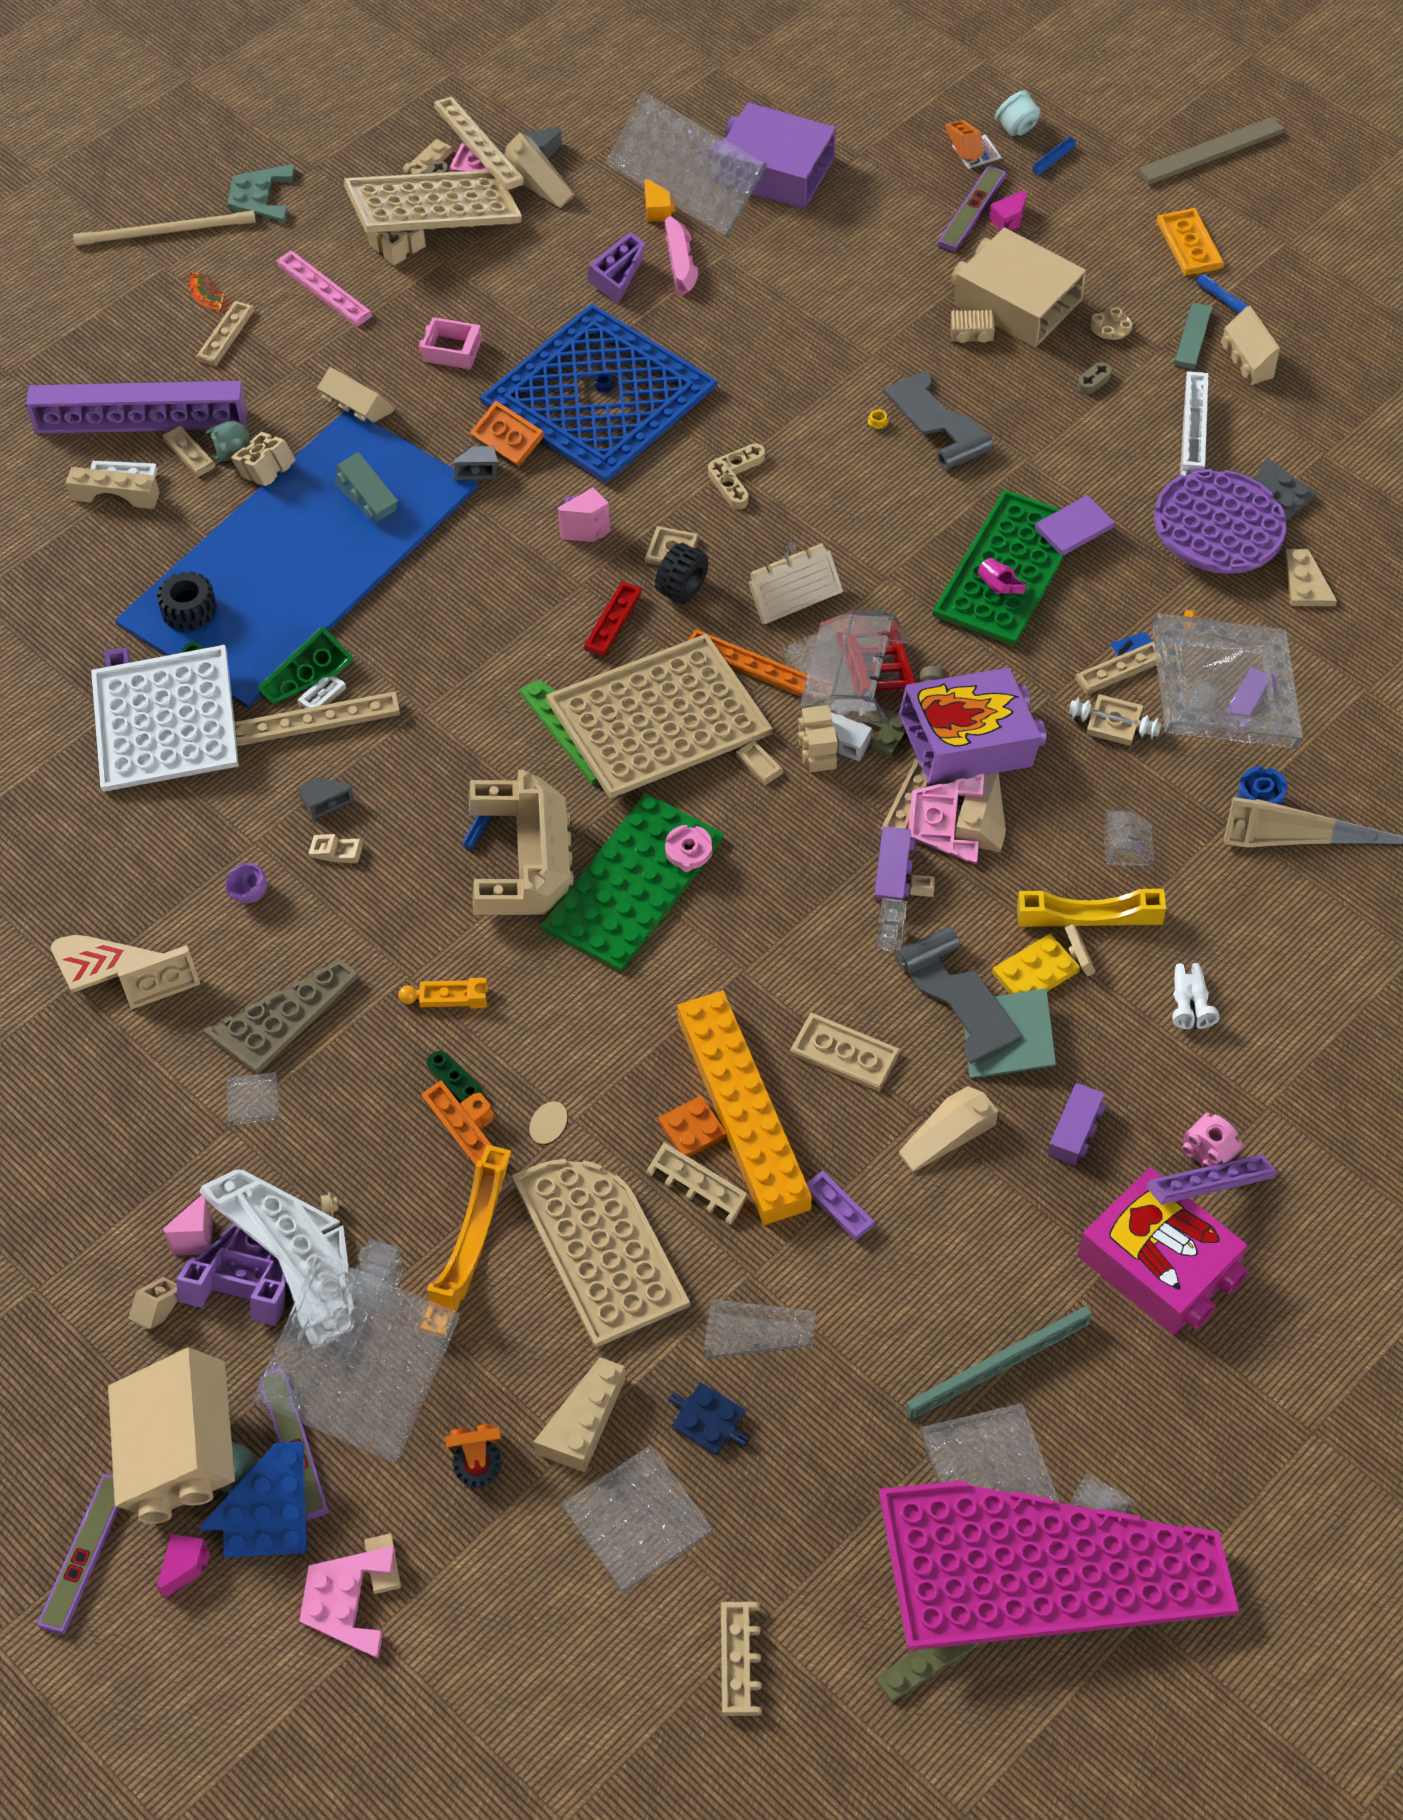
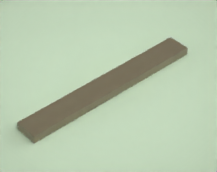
M1270 117L1139 167L1138 174L1147 185H1151L1283 134L1284 128L1274 117Z

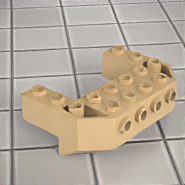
M518 770L517 781L470 780L469 816H516L519 879H474L472 893L473 915H545L560 902L568 892L569 885H573V871H570L572 851H569L568 848L571 845V832H567V826L570 824V814L566 812L565 797L543 779L525 770Z

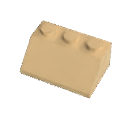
M1247 306L1225 327L1221 342L1223 348L1227 349L1231 355L1232 361L1240 368L1243 377L1253 385L1274 378L1280 347L1252 307Z
M329 367L317 387L323 393L322 398L330 403L338 402V407L346 412L352 410L355 412L354 416L363 422L367 419L374 423L389 415L395 409L378 393L332 367Z

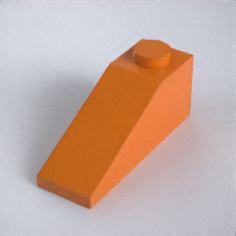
M964 120L945 124L951 141L961 158L965 161H975L977 157L983 156L982 135L979 130Z

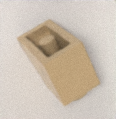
M162 1277L137 1290L128 1319L145 1329H152L163 1323L177 1303V1283Z

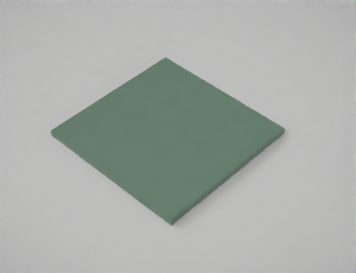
M1047 989L994 996L1022 1035V1039L972 1064L968 1061L970 1079L1056 1066ZM964 1027L965 1038L967 1039L970 1036V1034Z

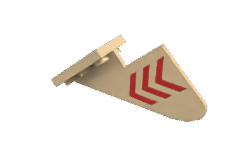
M82 935L62 937L55 940L51 945L52 954L72 993L119 976L131 1010L201 985L187 945L166 953H159Z

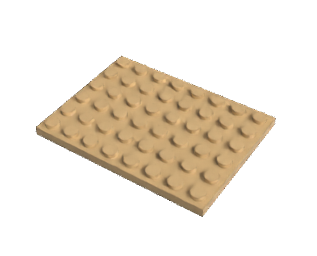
M707 634L546 695V701L609 799L747 745L752 741L772 735L773 728Z

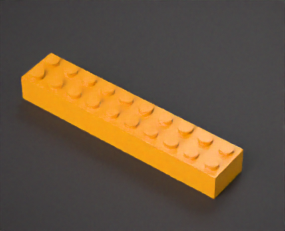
M722 990L678 1004V1022L720 1123L727 1133V1140L763 1226L811 1210V1193L724 991Z

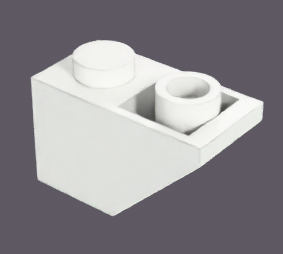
M831 712L832 723L838 741V753L860 762L871 743L872 728L864 723H858L847 719L843 715Z

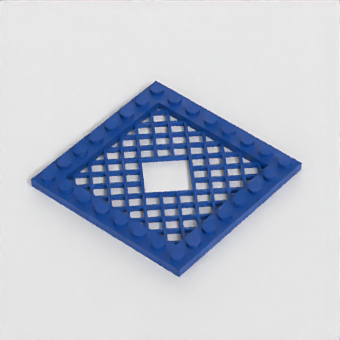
M591 303L481 395L480 403L487 408H490L495 401L501 403L541 429L545 435L540 442L607 484L717 387V380ZM599 333L600 339H589L588 335ZM604 343H615L616 348L604 349ZM589 344H601V349L589 350ZM586 345L587 350L575 351L574 346ZM616 353L617 359L605 360V354ZM619 353H631L632 358L620 359ZM602 354V360L590 361V355ZM587 355V361L576 362L575 356ZM572 356L573 362L561 363V357ZM646 362L647 368H636L635 363ZM632 363L633 369L621 370L620 364ZM617 364L618 370L606 371V365ZM603 365V371L591 372V366ZM588 366V372L576 373V367ZM573 367V373L562 374L561 368ZM558 368L559 374L547 375V369ZM662 372L663 378H651V373ZM648 373V379H637L636 374ZM633 374L634 380H622L621 375ZM618 375L621 403L579 405L577 378ZM574 378V384L562 385V379ZM559 379V385L548 386L547 380ZM544 380L545 386L533 387V381ZM667 382H678L679 387L667 388ZM652 383H664V388L652 389ZM637 384H649V390H638ZM634 385V391H623L622 386ZM575 389V395H563V390ZM560 390V396L548 397V391ZM545 391V397L533 398V392ZM530 392V398L519 399L518 394ZM668 393H675L668 399ZM653 394H665V399L653 400ZM638 395H650V400L638 401ZM623 396H635V402H624ZM576 400V406H564V401ZM561 401V407L549 408V402ZM546 402V408L534 409V403ZM523 403H531V408L527 407ZM654 405H661L654 411ZM639 406H651V412H639ZM624 407H636V413H625ZM609 408H621L622 414H610ZM606 409L607 415H595L594 410ZM591 410L592 416H580L579 411ZM576 411L577 417L565 418L564 412ZM561 412L562 418L550 419V413ZM538 413H546L547 419ZM640 417H647L642 423H640ZM625 418H637V424H625ZM622 419V425H610V420ZM607 420L608 426L596 427L595 421ZM592 421L593 427L581 428L580 422ZM577 422L578 428L566 429L565 423ZM554 423H562V428ZM627 429H634L628 435H626ZM623 430V436L611 437V431ZM608 431V437L596 438V432ZM593 432V438L581 439V433ZM571 433H578V438L571 435ZM620 441L612 448V442ZM609 442V448L597 449V443ZM594 443V449L587 444Z

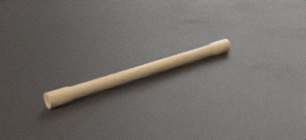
M253 210L200 219L99 232L73 234L75 246L94 244L95 242L234 224L256 223Z

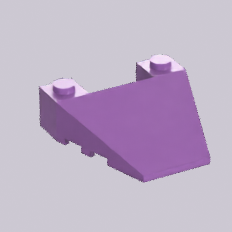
M233 1223L219 1235L220 1239L214 1244L205 1246L203 1253L196 1259L192 1257L186 1262L176 1279L177 1302L202 1308L213 1290L249 1299L251 1320L276 1326L285 1309L286 1279L279 1260Z

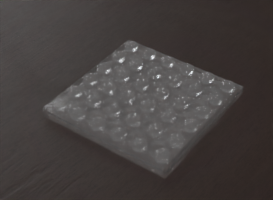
M316 1254L252 1402L398 1464L461 1314Z

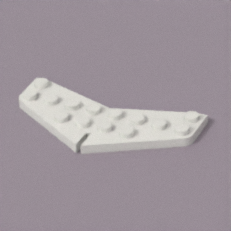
M240 1169L227 1173L201 1186L199 1192L209 1204L279 1260L308 1340L315 1350L351 1332L355 1324V1312L343 1225L338 1227L339 1220Z

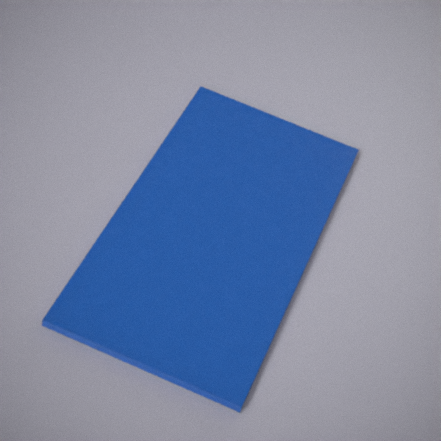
M352 410L349 412L344 411L294 456L296 461L290 465L288 470L277 472V477L271 484L262 485L115 619V623L164 656L181 653L182 648L189 642H198L204 649L225 645L228 654L232 699L248 709L263 695L257 689L263 681L322 626L329 632L479 488L478 482L474 480H453L452 467L367 419L365 422L354 416L355 412ZM357 452L361 454L398 500L396 511L377 523L367 518L363 511L334 485L337 465ZM184 571L185 573L195 572V575L200 573L204 578L207 577L212 584L217 603V612L213 616V620L206 622L207 625L205 627L200 626L198 627L199 630L195 631L194 629H189V632H184V629L178 631L174 627H169L167 622L165 623L157 600V591H159L160 584H164L166 578H172L171 575L175 573L179 575L181 574L180 572Z

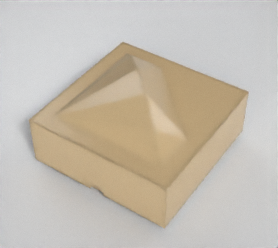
M911 875L910 895L934 897L935 877Z

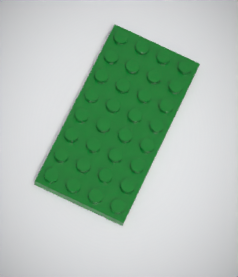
M1003 489L933 609L932 616L1015 647L1065 555L1061 556L1035 529V524L1061 509ZM992 558L1003 565L1009 566L1015 572V577L1027 585L1024 593H994L979 577L978 570L980 565L985 560Z
M645 793L541 925V931L622 973L703 867L702 865L689 872H685L680 867L673 865L667 859L665 852L668 834L673 829L682 825H687V828L701 827L711 837L713 854L724 839V833ZM686 844L684 848L685 850H692L694 845L688 846Z

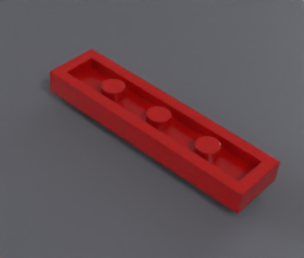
M621 581L585 642L584 651L605 658L642 594L641 587Z

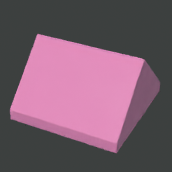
M202 1195L163 1229L170 1250L175 1256L200 1255L203 1253L205 1246L208 1244L212 1245L213 1220L206 1200Z

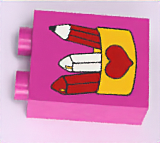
M1149 1167L1082 1233L1078 1257L1174 1336L1186 1323L1197 1329L1207 1320L1215 1308V1304L1209 1299L1220 1288L1230 1295L1244 1281L1249 1270L1241 1265L1247 1244L1190 1198L1161 1205L1146 1185L1149 1180L1162 1176Z

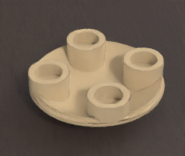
M1112 308L1110 311L1093 314L1091 329L1101 338L1116 340L1126 337L1131 332L1132 321L1122 313L1120 308Z

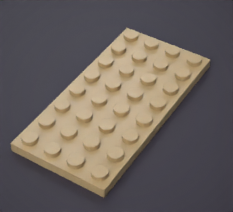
M489 170L344 178V187L366 233L464 226L474 227L480 225L492 226L496 224L510 225L521 223L522 215L509 190H505Z

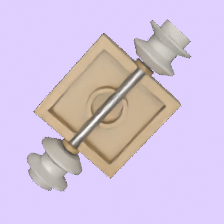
M1100 694L1094 708H1091L1089 700L1085 704L1080 703L1078 697L1076 701L1072 700L1069 714H1072V720L1076 716L1081 717L1082 722L1087 720L1088 717L1091 718L1086 735L1129 746L1132 744L1136 730L1139 729L1141 737L1149 734L1151 740H1153L1154 736H1159L1162 723H1158V718L1155 721H1150L1148 715L1142 721L1140 720L1143 705Z

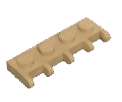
M665 1142L646 1172L652 1176L658 1168L669 1176L665 1182V1185L671 1187L675 1180L683 1183L690 1188L686 1194V1198L689 1200L693 1199L696 1192L711 1201L707 1207V1211L710 1213L715 1210L717 1205L729 1212L725 1221L729 1225L733 1223L749 1197L748 1193Z
M721 1602L722 1716H758L762 1714L761 1707H750V1690H761V1682L750 1681V1663L760 1662L761 1655L750 1654L749 1635L760 1634V1627L749 1626V1611L760 1610L759 1602Z

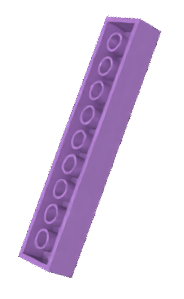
M241 381L29 385L26 406L35 434L171 431L178 426H181L184 430H209L227 421L239 422L246 427L247 406Z

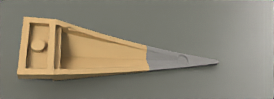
M1236 797L1232 799L1224 836V844L1241 847L1328 843L1403 844V836L1259 799L1250 800Z

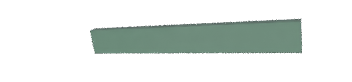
M1086 1305L907 1401L906 1415L910 1420H913L1088 1326L1092 1312Z

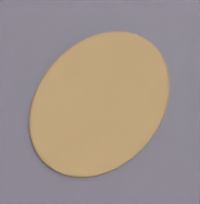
M553 1101L537 1109L529 1127L530 1135L535 1142L540 1144L550 1143L562 1133L567 1122L565 1107L561 1103Z

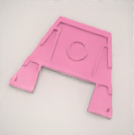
M978 774L975 775L976 777L962 778L944 785L937 784L913 790L909 819L911 837H915V841L969 863L977 864L979 841L954 840L959 795L983 797L985 775Z
M387 1547L309 1565L300 1622L355 1649H359L374 1658H379L383 1632L381 1630L355 1628L363 1572L392 1574L395 1548Z

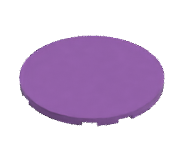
M1212 469L1195 470L1192 474L1180 475L1168 483L1161 491L1154 510L1155 528L1163 544L1184 562L1199 569L1216 573H1242L1263 566L1279 552L1287 531L1284 510L1281 504H1278L1273 498V493L1256 480L1229 470L1220 472L1212 471Z

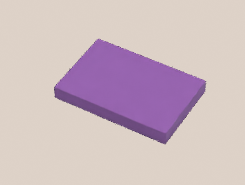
M1086 495L1037 522L1035 529L1063 556L1114 528L1115 522Z

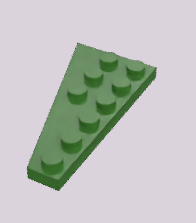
M539 679L519 689L521 697L593 786L599 781L546 701V695L557 690Z

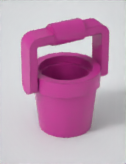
M992 558L985 560L979 567V577L994 593L1023 594L1027 587L1026 584L1015 577L1013 569Z

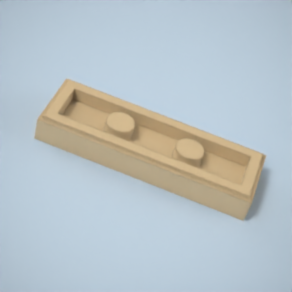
M181 426L162 435L167 445L197 477L216 468L214 461Z

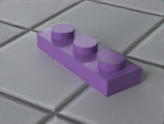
M823 1170L806 1183L812 1199L855 1241L874 1227L875 1221Z

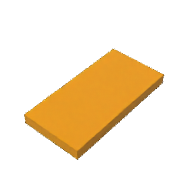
M1196 208L1157 216V223L1184 276L1223 268L1224 262Z

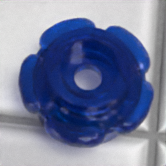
M604 374L596 377L594 386L596 391L607 393L612 390L615 383L610 375Z

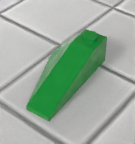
M322 626L263 681L257 689L272 704H275L318 684V681L322 678L333 677L339 674L354 660V657Z

